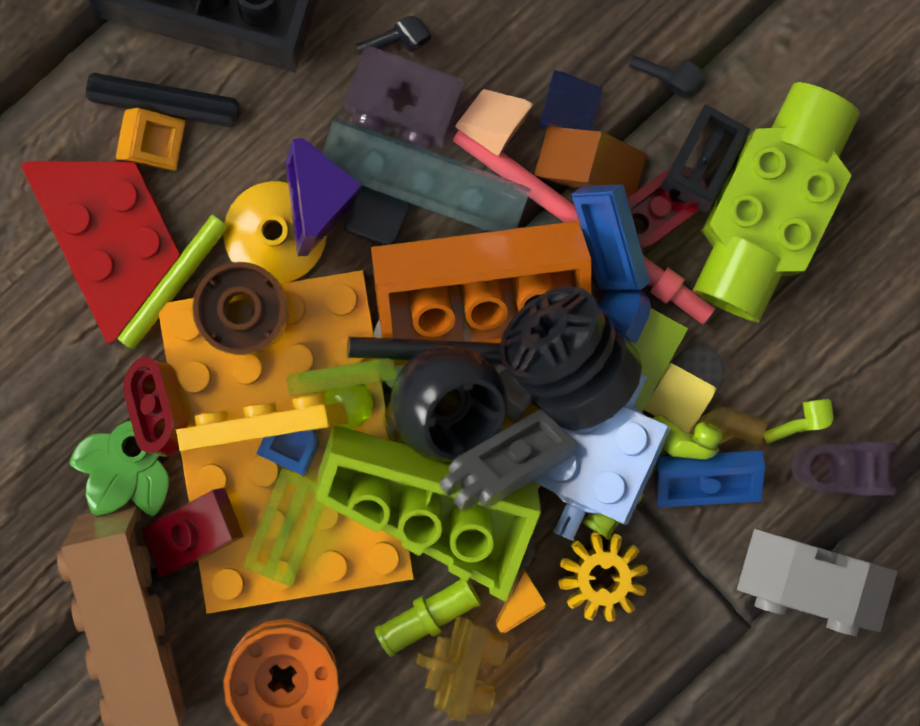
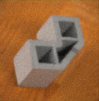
M754 529L737 590L756 596L755 607L780 615L786 614L787 607L827 618L826 627L857 637L859 628L877 632L881 631L898 571Z

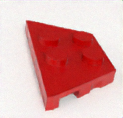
M26 161L20 164L106 343L112 345L118 342L117 337L181 255L179 247L139 165L135 162Z

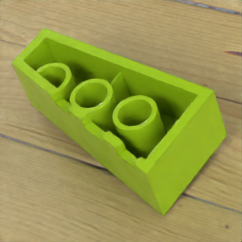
M338 425L333 426L318 472L315 500L376 533L380 530L402 541V547L419 556L422 553L429 555L447 565L448 572L465 581L471 578L489 588V594L506 602L541 513L537 482L532 481L489 508H485L478 502L469 509L462 511L454 503L455 497L461 490L451 496H447L440 488L442 480L451 473L449 466L452 462H439L427 459L408 445Z

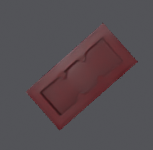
M225 488L211 490L142 529L160 577L172 575L244 537Z

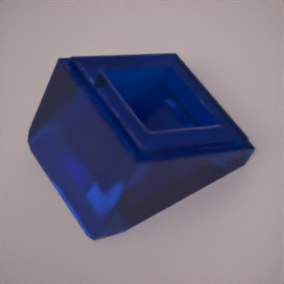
M554 70L539 125L591 131L603 88L565 72Z

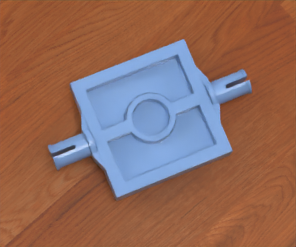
M641 374L639 385L631 399L612 418L592 428L575 431L562 428L577 443L572 457L533 480L537 484L554 491L563 502L567 503L556 528L553 530L554 533L574 541L576 532L586 512L589 514H604L628 525L671 430L669 426L645 416L634 406L645 381L648 379L647 376Z

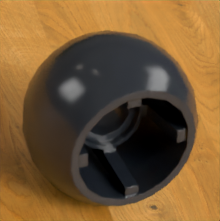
M437 346L414 356L399 372L391 394L392 420L400 437L415 452L427 459L439 462H453L457 457L500 433L508 410L506 388L497 370L489 360L477 352L461 346Z

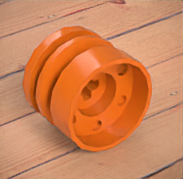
M289 618L268 620L246 632L233 649L224 678L226 704L237 724L240 726H321L333 711L339 688L335 655L322 634L307 623ZM277 664L281 669H285L291 665L294 668L291 679L293 684L287 686L286 683L281 681L274 685L271 682L274 672L272 666Z

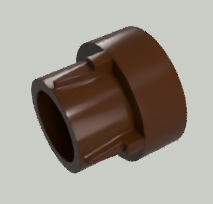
M230 262L213 269L200 282L194 295L193 317L202 337L216 349L233 355H253L268 349L279 341L288 322L289 303L283 286L267 270L249 262ZM240 294H248L255 302V314L247 323L235 324L228 316V304L233 297Z

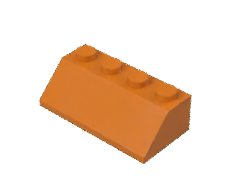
M579 221L371 247L382 338L501 343L503 334L513 317L531 300L545 292L571 286L584 288L591 294V257ZM385 359V366H401L410 360Z

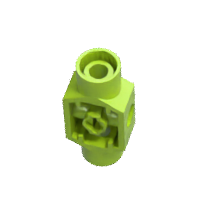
M802 82L793 83L772 128L755 129L745 139L701 231L713 249L692 290L693 293L726 312L759 323L781 276H794L806 271L852 176L839 158L860 116L859 110L852 103L824 88Z

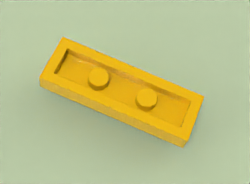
M321 394L292 399L294 410L277 413L275 403L244 407V418L228 421L227 411L195 416V427L176 430L179 450L183 451L348 424L345 402L326 404L325 395Z

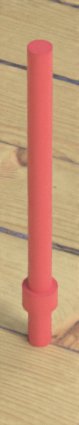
M459 130L453 142L564 223L579 221L573 203L503 152L497 156ZM643 255L650 279L648 285L652 287L650 293L665 304L671 301L703 325L715 308L682 283L685 279L668 267L664 271Z

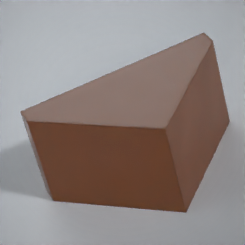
M548 126L534 175L541 180L574 189L585 186L623 184L628 198L638 189L647 153L600 131Z

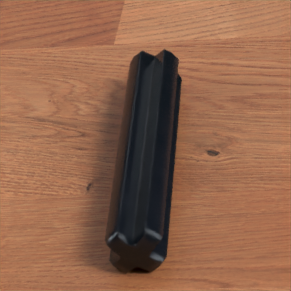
M91 73L86 85V98L93 103L126 109L141 108L171 117L225 127H234L239 116V102L231 97L99 73Z

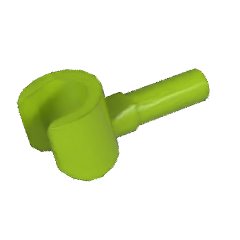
M822 399L803 402L805 418L796 419L763 432L767 444L798 432L829 427L834 420L831 400Z

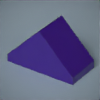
M304 138L293 139L285 161L297 257L308 256L353 206L361 188L359 182Z

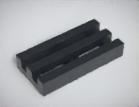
M705 104L660 188L668 193L672 188L680 191L679 199L688 203L690 198L698 201L697 209L706 213L717 196L750 128ZM710 121L716 127L687 179L680 175L707 122ZM725 131H728L734 137L707 189L698 185Z

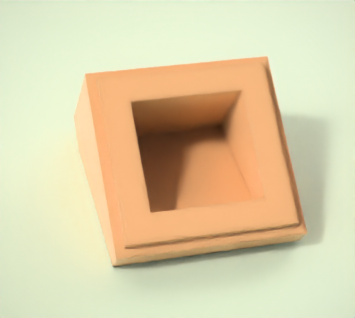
M483 89L455 127L499 156L523 124L533 104L525 99Z

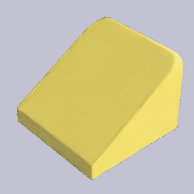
M670 363L644 411L653 416L663 415L680 430L690 434L713 398L717 388Z

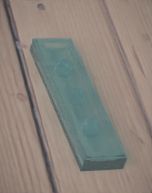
M337 117L332 121L323 154L365 187L489 232L517 229L531 188Z

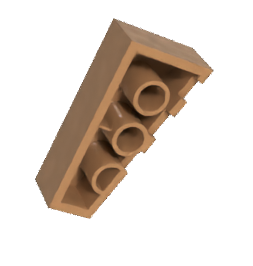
M130 503L105 515L95 516L92 513L79 515L63 542L61 550L57 552V563L62 580L64 582L71 581L76 598L71 604L75 627L78 632L85 631L90 649L86 650L88 673L93 681L99 680L104 696L100 699V713L104 726H182L186 709L172 647L169 642L160 644L158 637L165 634L161 598L157 597L156 594L149 595L147 588L152 583L150 567L153 566L151 554L148 545L138 546L134 530L136 522L143 520L141 510L135 503Z

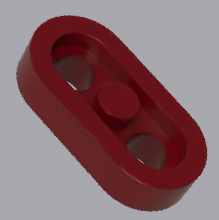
M684 166L680 175L688 179L693 169ZM670 168L627 198L632 218L641 220L645 225V232L637 234L642 251L653 247L699 211L697 209L698 201L690 198L688 203L677 204L670 199L667 191L660 188ZM701 177L698 185L707 189L703 177Z
M141 357L129 367L123 384L124 397L137 445L142 451L168 457L179 450L176 430L188 428L186 412L173 368L164 361L151 357Z

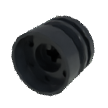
M571 286L549 290L531 300L513 317L503 334L499 349L502 365L531 395V398L561 428L573 431L592 428L612 418L631 399L639 385L642 372V363L638 351L622 331L613 325L611 317L602 310L595 297L584 288Z

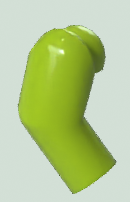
M657 415L652 418L671 428L662 448L670 456L707 460L719 452L717 446L723 439V433L715 425L710 423L707 425L705 422H701L696 425L694 434H689L680 430L663 415Z

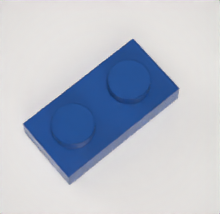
M762 451L717 453L707 460L659 456L656 461L655 477L657 507L761 502L765 473Z

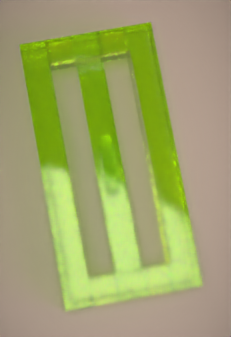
M281 469L242 568L289 587L293 586L324 510V504L314 500L286 572L278 570L277 567L308 491L316 494V481L293 473L288 469ZM288 484L298 486L267 564L258 562Z

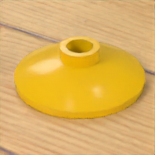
M270 181L250 187L232 203L224 222L228 226L223 234L224 244L231 261L256 264L271 273L281 284L298 280L310 272L321 258L326 245L327 235L308 256L297 257L289 186L286 182ZM273 221L279 222L283 228L282 235L276 240L266 239L264 236L265 226Z

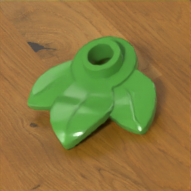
M131 421L120 424L111 434L100 433L86 437L78 444L71 457L70 465L83 473L90 474L86 485V498L89 508L95 516L114 512L127 504L130 499L145 513L155 516L166 501L170 476L164 465L159 461V456L141 451L138 456L133 457L125 450L126 441L130 437L135 436Z

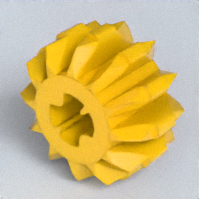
M592 532L590 533V542L593 550L587 552L585 547L578 540H575L571 547L581 557L579 561L576 562L564 557L560 560V566L575 572V576L559 579V587L565 590L579 588L569 596L566 602L573 609L588 599L584 609V617L588 620L594 619L599 605H602L606 620L608 622L615 621L616 613L613 604L619 602L627 613H631L635 610V607L625 597L628 591L638 596H644L646 593V588L639 583L631 581V578L647 574V566L645 564L627 565L639 553V549L635 545L626 547L617 555L622 541V537L619 534L613 533L606 549H603L600 534ZM598 564L604 569H608L613 565L616 573L610 574L614 583L608 588H605L602 584L592 587L589 583V580L595 579L591 570Z

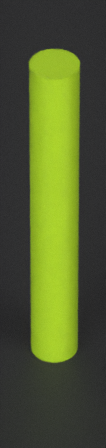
M213 214L209 217L117 337L119 341L130 349L135 350L158 320L159 312L167 302H171L227 230L228 226Z

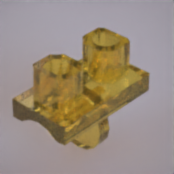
M457 617L451 638L438 636L434 653L420 651L417 655L416 664L429 669L425 687L437 691L433 706L448 713V718L465 722L467 714H490L495 698V687L487 682L477 681L476 677L480 662L501 666L507 652L508 640L489 631V628L471 618Z

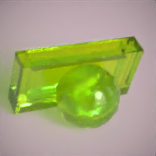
M387 358L289 374L286 380L289 396L296 397L323 392L326 404L344 402L348 424L338 426L355 429L362 426L369 419L373 410V398L366 385L395 381L397 372L395 362Z

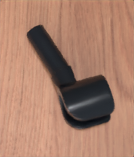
M406 16L398 21L393 29L386 31L387 33L357 43L356 48L359 55L362 56L393 45L401 40L408 52H413L428 43L432 36L419 18Z
M633 55L629 64L630 68L658 78L659 81L666 83L669 89L681 98L692 96L704 81V72L688 60H684L675 72Z

